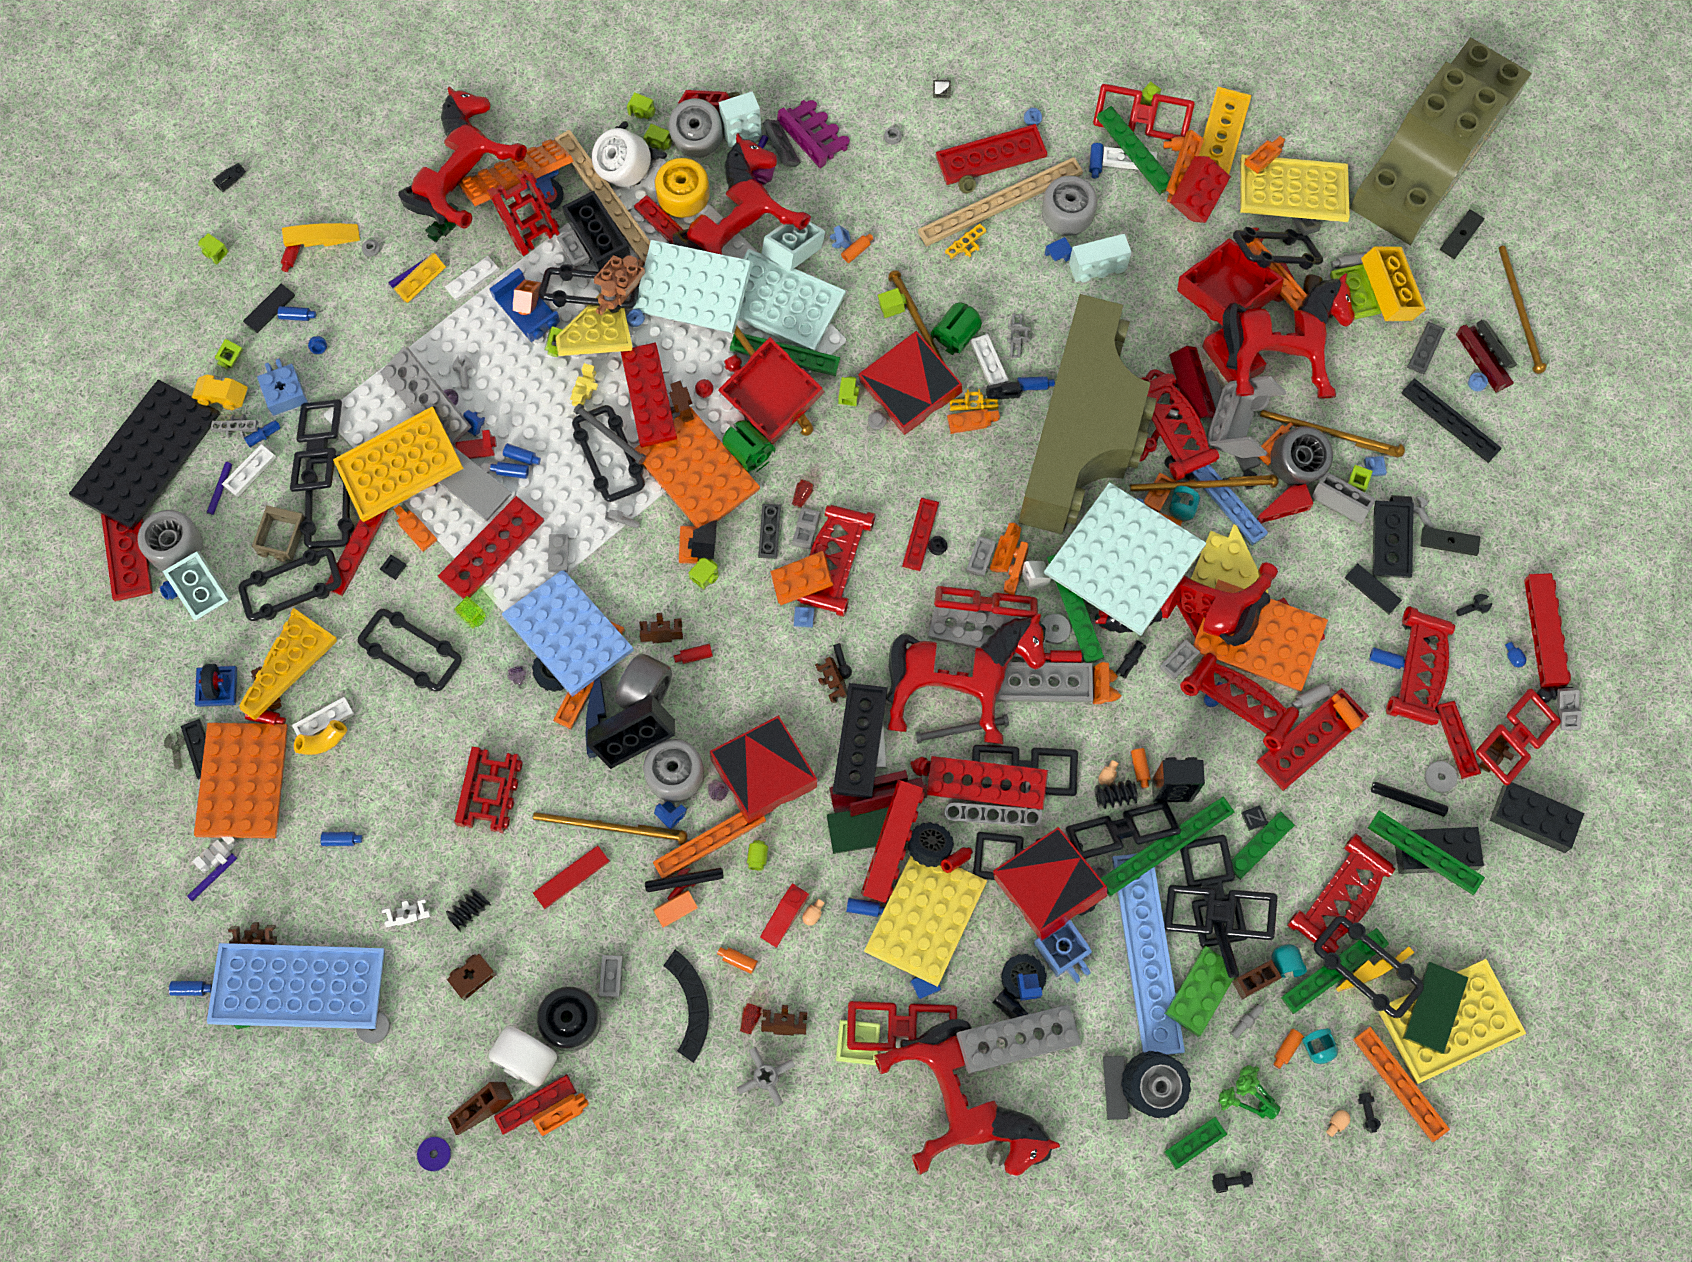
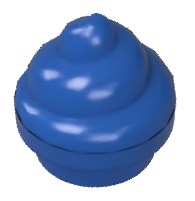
M314 336L310 338L308 347L312 353L322 354L327 348V342L321 336Z
M169 581L163 582V585L160 586V592L165 599H174L178 596Z

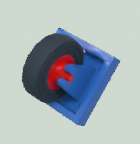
M558 169L537 178V183H535L537 189L540 188L545 196L543 198L544 203H547L551 210L560 206L564 197L562 186L554 180L559 174Z
M205 664L201 668H196L195 706L236 705V666L218 667L216 664Z

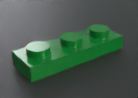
M1214 1117L1164 1151L1175 1170H1177L1228 1134L1217 1118Z

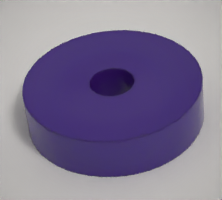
M439 1137L427 1138L420 1144L417 1150V1160L420 1166L428 1171L442 1170L451 1159L449 1144ZM433 1150H436L438 1152L436 1158L431 1157V1152Z

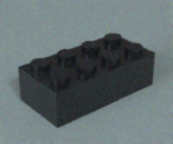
M594 190L562 206L567 222L574 230L598 272L613 255L621 259L630 256L627 242Z
M650 696L588 729L587 746L612 769L675 736V719L653 696Z
M1176 757L1165 758L1152 778L1153 803L1161 801L1193 802L1205 784L1203 760H1197V757H1187L1185 760H1177Z
M1511 782L1510 785L1502 786L1489 821L1566 853L1573 847L1585 813Z
M1478 827L1411 830L1474 871L1484 866ZM1395 846L1399 874L1435 872Z

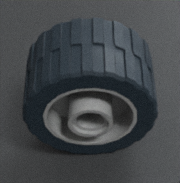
M1148 1051L1134 1056L1125 1066L1121 1086L1128 1103L1136 1110L1150 1117L1168 1118L1171 1115L1177 1114L1179 1110L1183 1109L1185 1103L1188 1102L1191 1092V1080L1186 1068L1175 1058L1158 1051Z

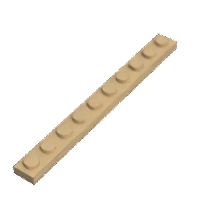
M570 129L555 137V142L571 155L574 161L571 163L589 190L595 191L618 230L637 257L645 262L650 241L608 182L596 173L592 160Z
M1075 157L919 228L918 234L927 247L1045 192L1049 184L1059 177H1078L1082 175L1083 170Z

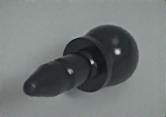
M1574 687L1541 688L1537 691V694L1545 703H1548L1551 699L1556 700L1558 689Z

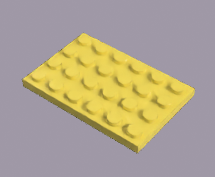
M1241 154L1240 213L1340 222L1349 221L1348 164L1276 158L1257 174L1244 165L1246 158L1250 155Z
M910 856L864 952L938 987L987 880L959 867L951 873L944 872L940 865L937 867H926L925 865H920L919 862L913 860V857Z
M1487 959L1457 972L1469 978L1444 1054L1403 1039L1414 1003L1401 1018H1392L1385 1011H1378L1416 1084L1526 1034ZM1409 994L1390 1002L1389 1005L1397 1010Z

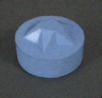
M1030 108L1024 113V121L1028 126L1038 125L1042 121V114L1037 108Z
M633 309L626 315L627 323L631 327H637L644 322L645 315L640 309Z
M1474 373L1468 380L1469 387L1474 391H1482L1488 384L1487 377L1482 373Z

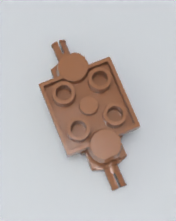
M613 255L594 277V283L601 286V294L598 297L600 306L596 309L598 315H603L606 309H615L617 305L621 306L637 287L640 279L645 274V268H643L645 262L643 260H637L636 257L631 255L623 259Z

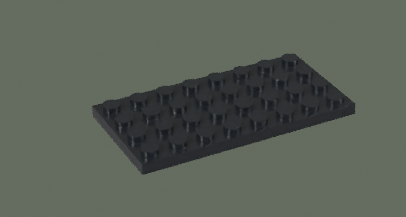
M158 379L72 488L69 496L123 526L134 530L209 431L212 421H216L220 412L209 405L199 404L198 400Z

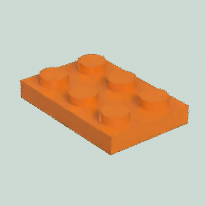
M823 551L770 571L780 605L833 586L828 563Z

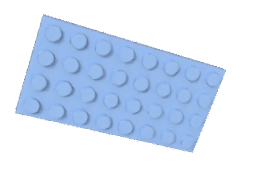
M219 943L207 1023L215 1025L376 1029L385 950L384 948Z

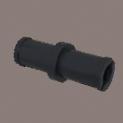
M1136 640L1129 653L1124 655V660L1118 670H1116V674L1120 673V676L1126 679L1133 666L1138 664V659L1146 649V645Z

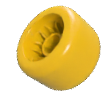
M675 158L663 164L656 174L655 190L660 207L669 215L678 218H688L700 213L706 207L710 197L709 180L705 169L698 162L689 158Z

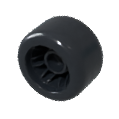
M571 986L561 987L550 992L541 1002L537 1013V1025L542 1037L556 1049L577 1051L591 1044L598 1035L601 1027V1013L595 1000L586 991ZM568 1012L572 1013V1020L568 1023L563 1022V1016Z

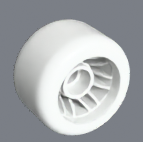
M622 128L607 130L597 139L593 147L592 164L596 173L602 179L617 186L629 187L637 184L645 177L650 167L651 154L647 143L640 136Z
M506 1026L492 1046L488 1057L490 1061L504 1069L503 1071L517 1080L521 1079L534 1087H539L543 1084L557 1060V1053L527 1033L513 1026Z

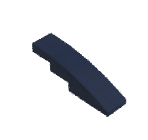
M600 677L594 680L586 714L585 735L589 758H595L597 755L587 746L588 729L599 724V719L607 718Z

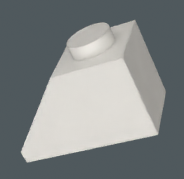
M1044 561L1024 562L1021 575L1028 591L1050 584L1051 578L1044 574L1047 568Z

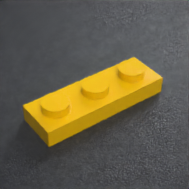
M431 253L394 290L403 301L408 303L446 266L435 253Z

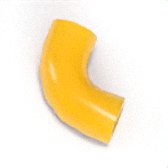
M331 720L327 727L319 734H299L294 741V751L304 755H317L327 752L342 740L347 732V727L340 721Z

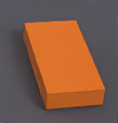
M686 890L654 908L653 911L664 928L698 907L689 890Z

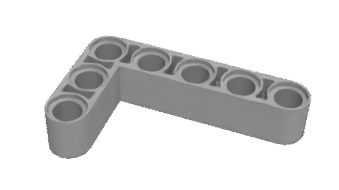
M1025 782L1024 793H1028L1031 790V785L1029 782ZM950 803L945 807L944 815L951 821L1032 827L1037 826L1041 822L1042 810L1024 807ZM955 806L958 809L957 817L952 818L948 815L949 807ZM969 808L977 809V818L971 819L968 817L967 812ZM990 809L997 811L998 817L996 820L992 821L987 817ZM1009 811L1017 813L1018 818L1015 822L1008 820L1007 813ZM1034 812L1037 815L1035 823L1028 822V813Z

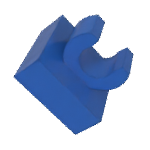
M467 410L463 416L472 426L468 432L476 436L480 433L485 418L478 417L477 412Z

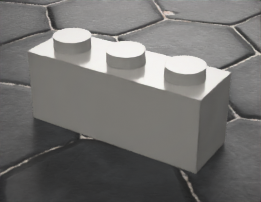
M1328 472L1321 478L1311 496L1359 524L1363 523L1376 501L1374 497Z

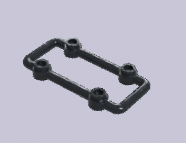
M1245 227L1243 230H1236L1233 233L1234 240L1249 261L1257 262L1262 268H1267L1271 263L1299 264L1302 269L1308 270L1313 265H1320L1323 262L1322 255L1307 235L1303 236L1302 233H1297L1292 229H1287L1285 232L1255 231L1251 227ZM1255 238L1280 239L1287 245H1292L1297 240H1301L1305 243L1311 254L1304 253L1302 257L1272 256L1270 253L1262 251L1260 255H1254L1246 243L1253 242Z
M568 264L562 265L560 268H547L542 278L539 296L543 300L553 301L557 307H563L566 303L600 306L598 298L570 296L562 290H557L553 294L546 293L552 274L559 275L564 281H570L573 277L594 279L599 272L576 270ZM639 284L632 291L629 301H624L621 306L617 305L615 309L608 310L616 313L621 308H633L637 302Z
M604 405L588 411L594 417L607 412L609 428L615 431L617 436L628 444L622 430L623 420L621 416L616 415L611 406ZM581 415L574 417L572 421L574 441L581 445L595 478L593 481L596 491L601 492L604 500L614 502L641 491L645 486L642 476L644 473L642 464L638 465L635 462L636 460L624 451L629 462V475L635 478L638 484L611 495L609 494L608 479L601 475L588 445V432L581 428L579 424L586 419Z
M328 456L308 459L306 470L301 474V479L304 483L317 482L318 477L314 471V464L327 463ZM344 482L342 518L337 524L342 533V539L312 541V536L317 530L312 521L313 490L305 491V518L300 524V531L304 535L305 546L309 549L347 545L350 533L354 530V524L350 519V495Z
M325 548L316 552L310 549L304 552L303 557L269 571H253L250 578L243 580L239 584L238 591L245 616L248 620L257 621L262 618L272 620L276 617L277 612L315 597L318 599L327 598L330 591L340 587L342 579L332 550ZM327 556L334 582L327 585L317 583L312 591L274 606L268 603L260 607L259 612L253 614L246 590L247 587L251 585L262 587L269 578L305 564L315 566L319 563L320 558Z
M379 609L358 636V644L367 651L370 658H380L411 677L418 688L427 687L434 692L441 691L462 662L461 655L453 650L448 641H438L410 624L401 612L392 613L387 609ZM383 616L389 619L390 624L394 628H404L435 647L441 657L450 656L454 659L437 684L430 681L427 673H417L383 652V648L379 643L370 644L365 641Z
M1344 916L1336 917L1314 943V951L1323 959L1324 967L1328 970H1336L1371 1000L1372 1007L1376 1011H1385L1392 1018H1401L1424 989L1423 982L1414 975V968L1407 963L1401 964L1366 935L1365 927L1361 923H1352ZM1340 924L1348 929V935L1351 939L1361 940L1396 969L1397 977L1400 980H1409L1415 985L1413 991L1397 1010L1389 1005L1390 1001L1386 995L1376 994L1340 964V957L1336 953H1327L1322 948Z

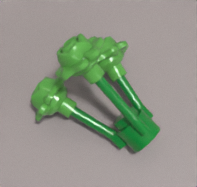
M1247 1065L1240 1070V1077L1236 1081V1093L1245 1096L1247 1093L1255 1095L1260 1100L1258 1105L1260 1110L1240 1102V1099L1235 1097L1234 1087H1230L1227 1090L1223 1089L1218 1099L1223 1111L1232 1105L1235 1107L1240 1106L1259 1115L1262 1119L1265 1116L1270 1120L1274 1119L1279 1114L1281 1108L1275 1103V1099L1260 1085V1081L1257 1078L1259 1068L1257 1066L1252 1067L1251 1065ZM1257 1088L1265 1096V1098L1257 1092Z

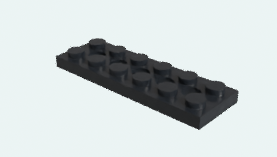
M849 683L833 794L872 798L888 687ZM866 700L871 703V706L863 708L860 704ZM865 718L868 720V724L860 726L857 723L858 720ZM862 736L866 741L863 744H857L855 739ZM859 754L863 756V760L861 762H854L852 757ZM852 773H858L861 777L859 780L853 781L849 776Z

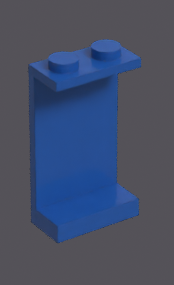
M517 268L489 289L493 299L530 342H533L535 339H540L552 326L556 327L560 322L557 311L553 312L540 296L536 308L531 314L522 315L517 311H513L514 289L525 279L523 272Z

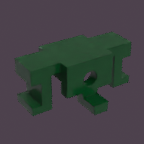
M450 202L449 205L458 211L459 207ZM446 220L444 224L440 225L437 221H434L425 231L428 233V238L437 242L442 236L446 237L456 227V224Z

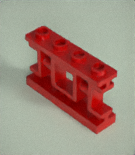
M524 169L521 175H516L520 183L505 191L501 184L496 189L492 187L487 190L516 249L523 256L529 253V249H534L531 240L545 233L549 239L554 234L556 236L560 235L558 231L559 225L555 218L552 219L550 215L552 210L547 203H544L543 198L545 196L541 189H537L535 185L537 183L533 173L529 174ZM529 186L534 198L530 194L522 197L520 192ZM500 195H502V197L505 200H508L511 197H514V199L516 200L512 204L508 205V208L511 213H509ZM530 203L535 213L521 221L516 210ZM544 216L549 228L545 224L537 227L535 222L541 220ZM516 225H517L521 230H523V229H525V228H527V227L530 228L531 231L528 232L527 234L523 235V238H524V240H525V243H524V241H523V239H522V237H521V235H520V233H519V231H518Z
M472 746L454 823L460 827L467 826L473 828L474 819L491 821L490 830L504 834V830L509 827L510 817L507 816L509 809L512 810L514 806L512 794L513 790L516 791L518 788L516 776L517 772H521L523 761L520 760L518 754L511 755V753H507L505 762L488 760L490 754L488 750H481L479 747ZM480 760L482 765L491 766L489 775L478 774L477 777ZM499 768L510 770L508 782L506 778L497 777ZM483 781L500 783L496 800L480 797ZM471 799L474 803L482 804L481 813L469 812ZM490 805L502 806L499 818L494 815H488Z

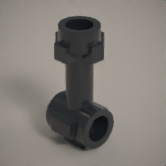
M1371 1092L1359 1094L1358 1104H1363L1366 1116L1363 1127L1370 1134L1376 1133L1381 1123L1377 1118H1374L1371 1105L1372 1102H1375L1374 1096H1371Z
M1241 1171L1240 1176L1229 1178L1225 1177V1173L1215 1174L1212 1180L1213 1189H1216V1193L1229 1191L1228 1186L1242 1184L1243 1188H1247L1249 1185H1253L1252 1174L1246 1171Z

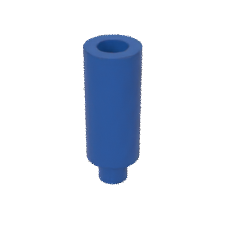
M1093 143L1091 145L1089 172L1092 173V178H1098L1102 172L1104 145L1101 143Z
M279 306L278 318L280 320L309 321V318H316V311H310L309 308Z
M1047 376L1017 378L1021 391L1048 390V387H1054L1055 385L1054 379H1048Z
M508 443L503 449V456L528 465L533 463L539 465L541 462V458L537 457L536 453Z
M498 462L497 464L490 465V471H494L500 476L527 479L529 466Z
M1375 647L1371 650L1369 661L1396 669L1404 667V656Z
M355 832L321 833V846H355V843H362V835H356Z
M848 898L846 912L878 917V914L882 915L885 907L880 906L878 902Z
M171 981L169 985L170 996H204L205 993H211L212 984H206L205 981Z

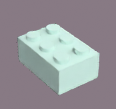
M753 91L719 102L723 135L729 148L733 147L736 143L737 133L743 139H750L754 142L762 137L760 108Z
M811 222L802 230H799L794 225L782 224L764 237L761 254L791 271L822 248L825 231Z
M1125 234L1072 247L1069 265L1075 282L1081 281L1084 283L1094 277L1104 278L1109 273L1115 272L1120 274L1124 272L1128 267L1131 250Z
M196 551L162 571L194 621L231 600L200 551Z

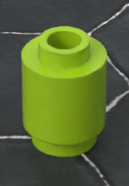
M754 840L753 843L749 844L746 862L748 869L764 870L769 847L765 845L764 841Z

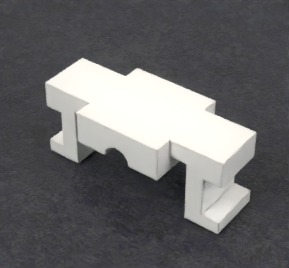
M221 837L224 840L222 843L216 840L210 848L202 852L205 856L203 859L198 856L192 862L204 874L212 866L217 868L220 864L223 865L227 862L226 858L231 854L229 851L238 844L233 837Z
M427 897L419 898L417 901L420 913H418L416 904L409 905V899H404L402 907L396 909V919H394L391 906L383 907L381 911L382 913L386 912L388 917L385 920L386 928L430 917V909H425L424 906ZM406 909L410 910L409 914L405 913Z

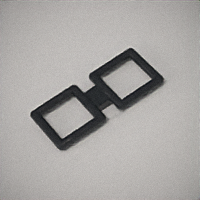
M340 399L303 403L301 405L296 440L299 443L307 442L306 451H299L294 454L290 490L292 492L325 489L332 486L335 464L333 459L336 456V449L327 448L328 439H336L338 437L342 401ZM334 407L331 432L305 435L308 410ZM328 456L325 481L298 484L301 459Z
M977 744L973 746L972 761L980 762V752L1012 754V766L1038 769L1039 755L1070 757L1069 788L1046 787V795L1075 796L1077 794L1078 751L1075 749L1034 747L1031 750V761L1019 760L1020 750L1016 746ZM1010 781V785L1001 786L1004 791H1007L1011 788L1012 784ZM982 784V785H983L984 788H989V787H991L992 784Z
M1166 801L1124 811L1122 814L1123 819L1112 821L1110 816H1104L1066 827L1070 842L1084 859L1121 850L1124 846L1121 839L1133 837L1135 843L1140 845L1181 833V829ZM1163 810L1171 828L1141 836L1132 817ZM1106 825L1114 843L1083 851L1075 832Z
M978 832L976 835L973 874L983 879L995 880L993 872L981 871L984 840L1016 843V856L1025 850L1023 849L1024 838L1016 835Z
M1217 835L1196 839L1180 849L1187 886L1214 888L1216 890V900L1228 901V894H1224L1222 883L1234 881L1235 874L1227 837L1225 835ZM1220 843L1226 874L1194 880L1188 849ZM1204 895V899L1192 901L1196 926H1204L1200 907L1207 906L1208 896ZM1236 898L1235 917L1238 929L1247 930L1240 898ZM1198 934L1201 947L1219 945L1217 937L1207 939L1205 934ZM1228 937L1230 943L1244 941L1247 939L1239 937Z
M1170 885L1167 893L1164 928L1166 931L1210 935L1213 932V923L1220 922L1226 923L1225 934L1228 937L1273 940L1275 937L1278 896L1275 893L1230 890L1228 901L1216 900V890L1214 888ZM1176 893L1208 896L1205 926L1173 924ZM1236 898L1269 901L1267 932L1234 929Z

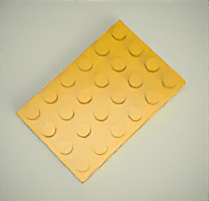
M433 406L333 459L357 513L363 522L464 469Z

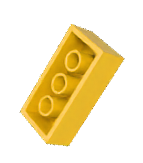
M1375 246L1361 258L1385 321H1413L1426 310L1402 247Z

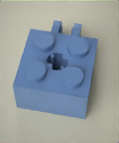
M280 358L276 359L278 369L273 370L268 362L265 363L267 373L257 376L267 407L273 416L297 408L303 403H308L300 378L293 364L283 367Z
M1071 920L1041 941L1040 938L1035 940V947L1056 977L1067 971L1072 979L1078 983L1081 981L1080 977L1073 969V966L1078 964L1086 976L1091 974L1083 960L1092 951ZM1059 944H1062V946L1065 944L1067 946L1065 950L1066 952H1063V950L1061 951L1059 949Z

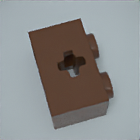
M480 954L470 956L465 961L466 964L463 967L454 969L449 974L450 977L446 979L464 1001L497 975ZM468 972L473 973V979L468 978Z
M1270 960L1236 978L1232 983L1243 1000L1272 985L1282 977L1273 961Z

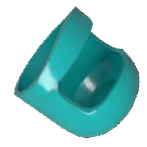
M1177 486L1172 494L1173 497L1169 511L1175 519L1189 521L1195 517L1201 497L1196 491L1187 486ZM1176 493L1191 494L1194 499L1189 500V504L1186 505L1180 503L1181 497Z
M1285 944L1273 950L1272 961L1282 978H1286L1285 973L1293 971L1294 977H1300L1307 972L1306 965L1297 946Z
M1330 1028L1314 1031L1302 1039L1310 1059L1316 1064L1328 1063L1338 1055V1047ZM1319 1038L1325 1050L1315 1054L1311 1041Z

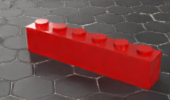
M1552 573L1529 574L1524 579L1540 688H1562L1569 684L1571 674L1567 670L1566 664L1568 655L1564 651L1565 636L1561 632L1562 618L1558 613L1559 599L1556 598L1555 594L1556 581L1553 580Z
M898 779L861 890L863 896L886 903L887 898L890 899L893 893V887H891L893 879H897L900 870L897 868L899 861H903L906 849H904L906 841L909 842L912 835V830H910L912 822L915 823L918 817V811H916L918 803L921 804L925 792H922V787Z

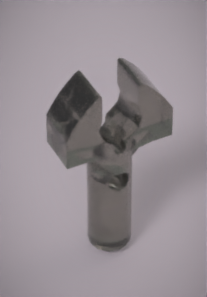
M176 732L178 739L175 745L172 743L171 734H168L164 740V746L172 750L174 768L181 769L180 749L186 742L184 737Z
M995 1141L994 1147L991 1150L987 1149L986 1157L991 1165L993 1155L997 1151L1000 1156L999 1166L1005 1162L1008 1153H1005L1002 1149L1003 1141Z

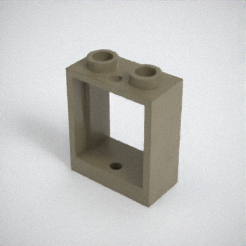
M266 505L252 544L256 554L267 558L268 555L273 556L281 562H286V560L293 561L302 535L300 524L304 521V515ZM273 520L295 525L286 552L264 547Z

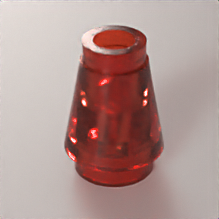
M800 479V482L796 484L791 504L802 508L813 493L814 485Z
M746 1003L742 1011L741 1032L752 1034L762 1015V1007Z

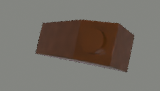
M489 1082L447 1118L455 1134L460 1135L501 1111L514 1098L506 1082Z

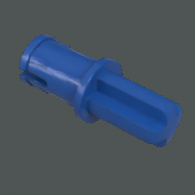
M274 420L262 428L258 427L257 432L244 437V440L251 448L264 439L267 440L266 437L278 431L281 427Z

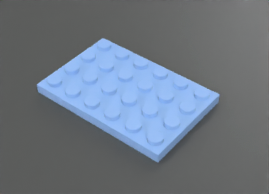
M565 571L558 572L502 613L503 618L572 697L634 651L629 642Z

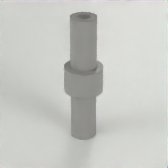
M1257 1004L1248 1015L1245 1014L1241 1018V1023L1231 1032V1035L1237 1039L1247 1028L1249 1029L1255 1023L1254 1020L1264 1008Z

